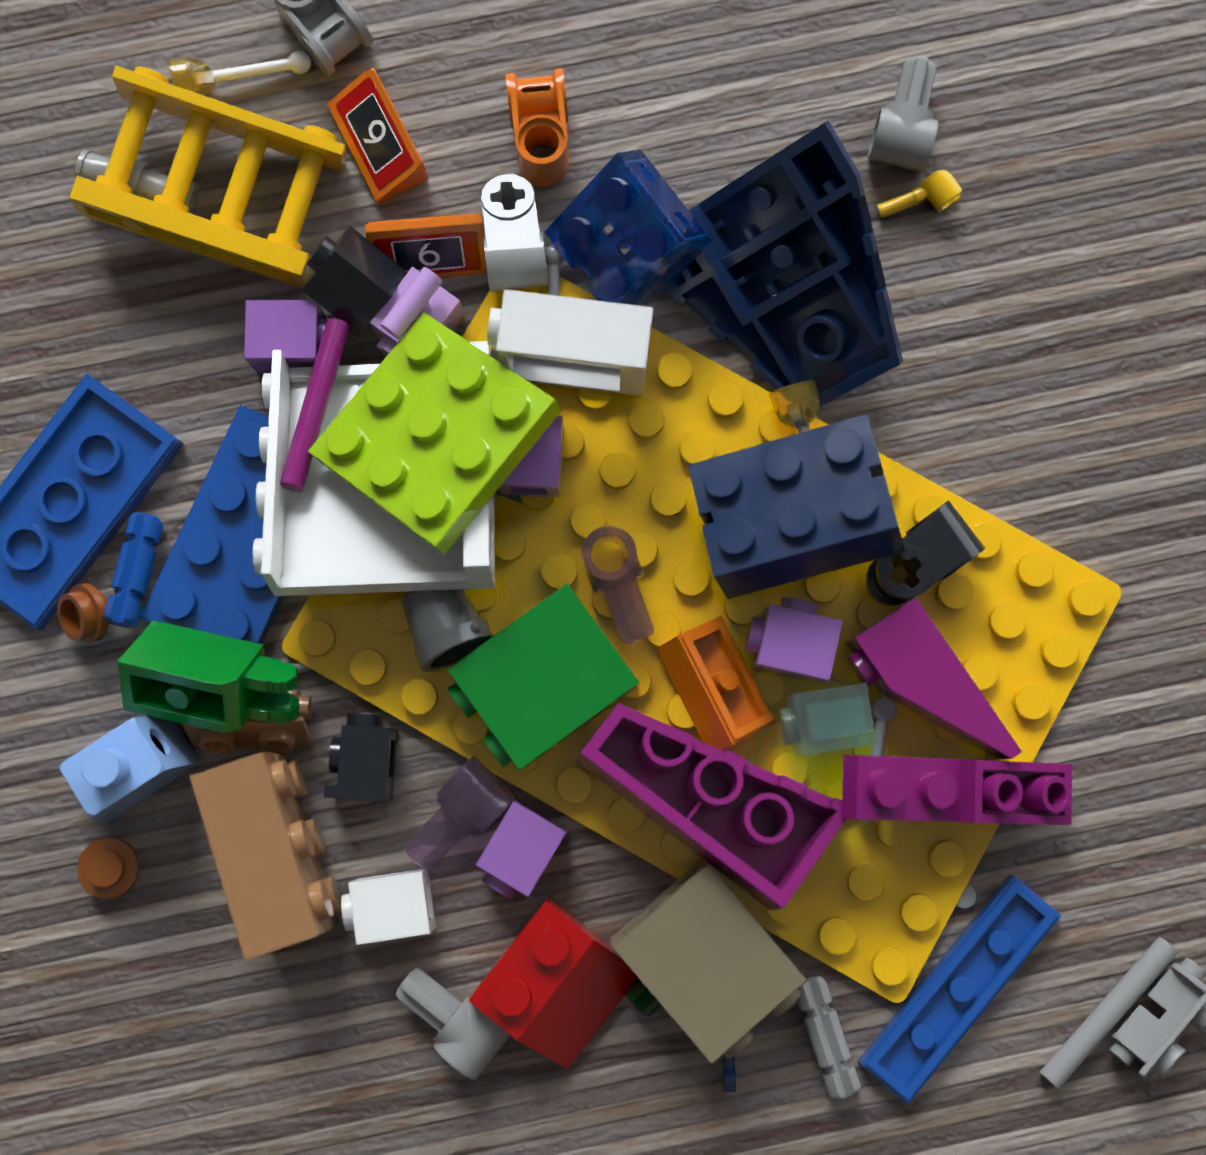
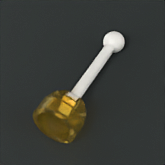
M295 51L287 59L212 71L205 61L196 57L169 60V66L174 86L210 97L217 82L292 70L296 74H304L310 69L311 60L307 53Z

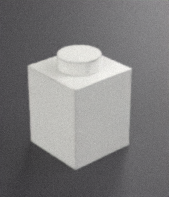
M428 868L358 878L348 883L350 894H343L341 897L344 927L346 931H355L356 945L430 934L436 929Z

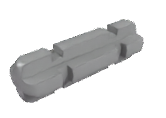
M821 976L808 978L797 988L801 993L797 1002L801 1011H806V1016L803 1017L818 1065H820V1068L825 1069V1072L821 1075L827 1093L833 1100L850 1097L860 1091L861 1085L855 1067L848 1063L851 1055L837 1012L829 1006V1003L833 1000L827 982Z

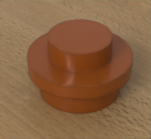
M89 583L75 585L70 589L69 593L61 595L58 600L57 616L59 624L65 635L71 640L81 639L84 642L91 643L103 639L107 633L110 623L104 618V611L108 599Z
M112 837L98 839L89 844L81 853L77 865V874L82 887L89 894L102 899H111L127 893L136 883L140 872V862L134 848L126 841Z

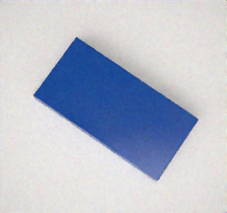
M88 373L82 378L0 485V603L34 629L43 631L57 612V603L60 596L69 593L70 589L81 581L184 445L183 442Z

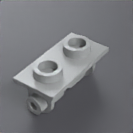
M1188 957L1180 965L1173 962L1170 969L1148 994L1152 1001L1166 1011L1163 1016L1157 1019L1143 1006L1139 1005L1120 1029L1112 1035L1116 1042L1109 1051L1128 1067L1135 1059L1141 1062L1144 1066L1139 1071V1077L1144 1083L1153 1072L1164 1079L1186 1052L1178 1042L1193 1025L1201 1032L1206 1029V985L1201 982L1206 972Z

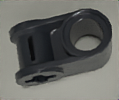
M948 500L905 532L906 536L902 538L905 552L876 559L869 565L866 573V587L870 595L879 603L887 606H899L922 594L940 579L944 580L981 553L985 546ZM902 566L906 569L908 576L903 579L902 583L895 586L890 582L888 576L893 573L894 569Z

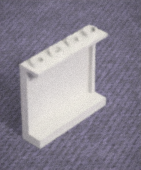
M487 341L470 342L491 356L490 346L487 344ZM273 350L271 373H264L262 377V397L265 408L269 409V427H261L259 432L260 456L262 462L267 463L266 482H258L256 488L257 512L261 519L264 518L263 538H256L254 540L253 564L255 573L263 576L274 596L495 588V494L448 552L443 555L314 457L312 458L303 492H293L282 488L280 484L281 476L313 367L289 368L282 350ZM380 364L342 365L338 367L319 437Z

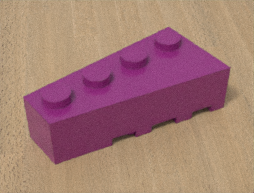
M619 703L575 760L769 910L783 909L847 820V818H842V800L830 798L809 789L805 784L785 775L779 776L747 762L746 758L728 750L722 751L693 738V735Z

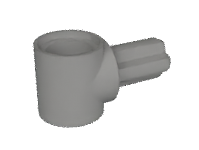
M908 57L903 62L894 102L886 104L879 111L869 147L868 160L925 172L938 128V120H934V114L928 109L937 67L927 57Z
M415 968L411 971L396 991V996L400 1001L438 1031V1034L433 1039L435 1041L433 1046L436 1051L452 1067L472 1080H476L511 1036L468 1001L469 996L461 1003L421 969Z

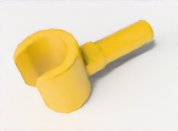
M938 170L928 176L919 187L912 189L911 192L876 206L880 217L884 218L918 205L928 199L937 213L950 207L960 198L962 189L949 172Z

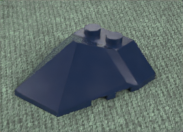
M829 120L667 223L680 242L700 238L701 241L673 268L663 273V278L660 282L666 292L680 305L686 302L711 325L708 330L721 342L727 339L752 362L749 367L790 404L803 403L809 413L899 366L903 362L861 174ZM675 249L661 263H663L675 251Z

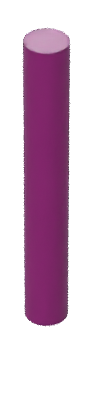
M327 319L280 480L282 488L289 491L303 492L313 458L308 450L319 437L350 329V325L340 319Z

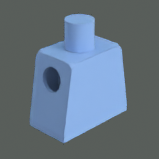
M146 715L134 717L124 722L61 763L59 769L90 819L101 824H107L202 761L177 722ZM156 737L160 741L165 754L155 746L152 738Z

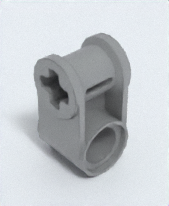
M274 0L284 23L295 34L309 57L327 77L335 73L334 65L357 47L362 45L367 48L373 43V38L366 25L345 0H302L296 2Z
M504 174L497 176L486 184L482 190L481 198L486 239H483L490 292L549 285L543 234L539 232L532 185L525 178L518 175Z

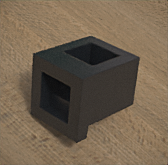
M347 713V724L342 725L341 737L332 738L329 751L330 773H338L337 785H325L323 798L382 802L393 800L398 729L383 727L384 716Z

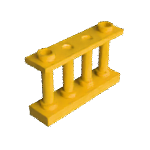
M115 65L112 78L120 97L130 100L104 176L98 175L96 181L76 176L69 198L78 214L302 289L311 268L305 264L309 258V253L301 251L302 245L298 243V239L322 167L343 173L346 164L345 144L337 142L338 138L323 128L307 125L302 130L169 84L168 78L155 70L138 66L135 67L134 71ZM153 109L183 118L187 120L162 195H155L152 201L131 194L132 189L127 184ZM210 128L244 139L219 214H213L211 219L208 220L188 213L189 207L185 205V201ZM266 148H270L299 158L300 161L275 234H268L267 239L245 232L246 227L241 222Z

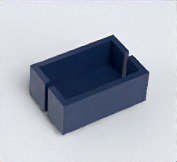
M868 414L688 465L699 515L705 523L702 528L713 576L727 599L905 552Z

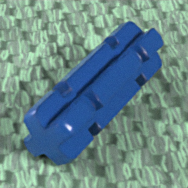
M134 512L129 516L125 531L129 541L122 543L111 584L115 594L108 596L104 611V618L114 626L135 628L139 623L143 607L140 605L139 598H145L156 557V553L153 552V546L159 545L163 530V524L157 516Z

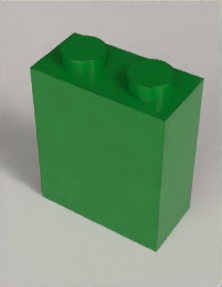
M567 583L450 667L448 672L455 680V683L447 688V690L468 718L476 712L481 716L491 730L489 734L483 737V740L504 768L513 761L519 770H524L639 686L640 682Z

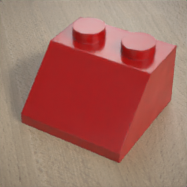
M548 896L476 987L468 1001L515 1040L568 1069L638 977L610 944Z

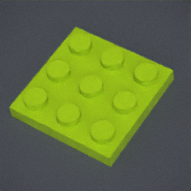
M423 312L308 452L321 464L445 555L556 419L562 409L554 398Z

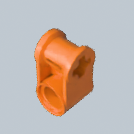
M563 68L554 69L552 75L517 78L515 73H507L506 85L511 127H514L518 166L521 175L529 183L537 187L556 185L565 177L569 167L566 127L568 111ZM540 145H549L556 150L555 153L546 158H536L529 154L533 148Z

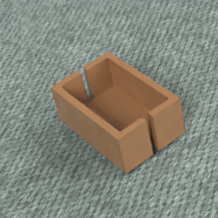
M260 752L189 776L244 959L248 960L317 937L337 926L339 922L336 913L342 912L341 895L332 876L325 878L318 855L325 853V845L317 821L314 818L307 820L300 797L307 795V787L298 762L293 761L289 763L286 753Z

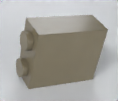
M703 859L699 860L610 938L615 951L711 1064L721 1055L729 1059L742 1051L754 1036L751 1029L768 1014L774 1018L788 1010L801 994L797 988L806 981L805 977Z

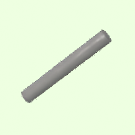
M1158 937L1040 1070V1074L1059 1090L1176 957L1178 951L1166 940Z

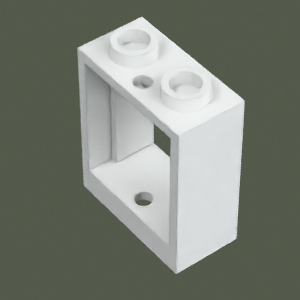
M504 289L502 309L491 308L487 344L492 345V358L499 360L501 364L528 382L643 396L653 307Z

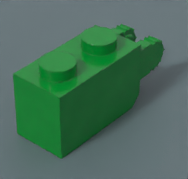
M153 620L117 661L123 710L220 733L241 729L249 718L267 723L272 721L274 724L280 723L282 725L283 723L289 724V722L299 717V697L289 692L298 687L297 667H294V664H288V662L282 663L281 660L265 657L263 644Z

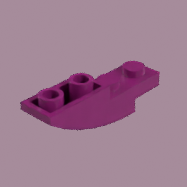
M843 754L842 818L858 820L1071 825L1072 764Z

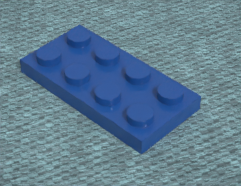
M240 404L140 618L148 622L154 620L263 644L284 599V596H274L263 576L255 573L253 564L254 540L256 538H263L264 518L261 519L257 512L256 488L258 482H266L267 463H263L260 456L259 432L261 427H269L268 416Z

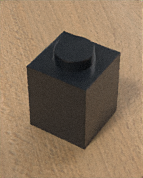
M349 226L336 242L326 236L312 252L305 264L313 271L301 290L334 317L348 323L350 329L358 335L392 298L406 270L352 226Z

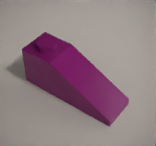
M916 597L846 642L853 654L847 657V660L857 677L866 687L875 684L880 693L996 759H1013L1022 752Z

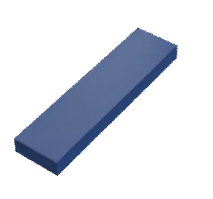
M1009 874L858 1059L860 1064L906 1104H909L1062 915L1017 877Z

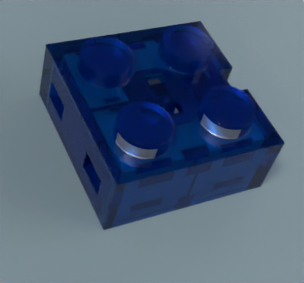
M641 149L616 153L544 231L572 269L583 267L591 279L585 286L596 301L645 307L712 242ZM610 223L614 229L608 234L604 228ZM620 249L630 250L624 255Z

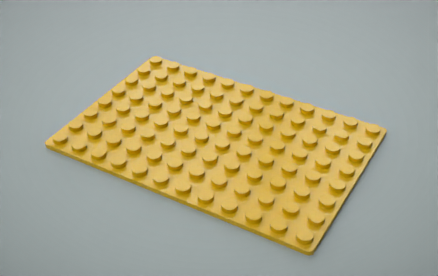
M560 277V296L604 301ZM548 285L508 289L548 295ZM504 290L488 292L462 338L468 342L487 341L491 308L502 309ZM651 327L643 396L530 382L554 398L562 409L558 415L563 417L564 425L560 498L520 496L522 503L495 493V588L464 589L482 620L487 621L493 636H495L568 583L640 682L639 686L524 770H519L513 761L504 768L483 740V737L489 734L491 730L481 716L476 712L468 718L452 698L447 688L453 685L455 680L448 672L449 668L428 673L421 670L415 657L416 647L401 604V599L410 591L310 595L282 643V649L289 657L679 879L702 858L575 761L618 703L693 735V738L703 742L658 655V647L684 632L722 616L776 720V723L724 750L746 758L747 762L779 776L785 775L801 782L807 788L825 796L842 800L843 754L871 755L876 719L871 713V707L875 700L887 697L880 693L875 684L866 687L857 677L847 660V657L853 654L846 642L903 604L887 606L879 603L870 595L866 587V573L869 565L874 560L739 597L726 598L713 576L702 528L705 523L699 515L688 465L798 434V429L795 427L790 414V407L793 405ZM808 413L810 430L829 425ZM878 452L902 538L906 536L905 532L949 500L985 546V549L944 580L940 579L922 594L916 596V598L1022 751L1013 759H996L894 701L897 706V712L891 720H888L883 756L1033 762L1119 602L1121 588L1110 579ZM900 566L894 569L888 578L896 586L902 583L903 579L908 576V573L904 567ZM786 597L816 604L817 615L843 620L830 681L821 684L752 668L755 653L745 651L752 617L763 618L764 610L770 604L780 606L781 599ZM847 819L783 909H767L708 862L706 863L762 928L891 1002L900 1003L907 998L999 824L875 820L871 823H865L858 819Z

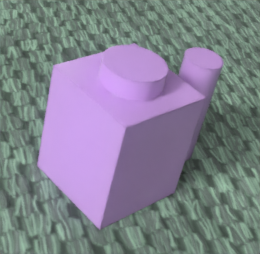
M412 267L399 283L392 298L371 320L370 324L380 339L376 347L386 356L423 312L452 331L456 329L465 317L460 300L440 286L443 281L430 269L423 267L419 272Z

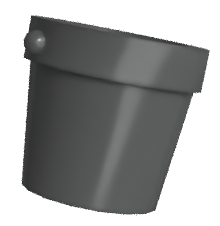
M464 589L410 591L401 599L416 647L415 657L423 672H435L449 668L493 637L487 621L481 619Z

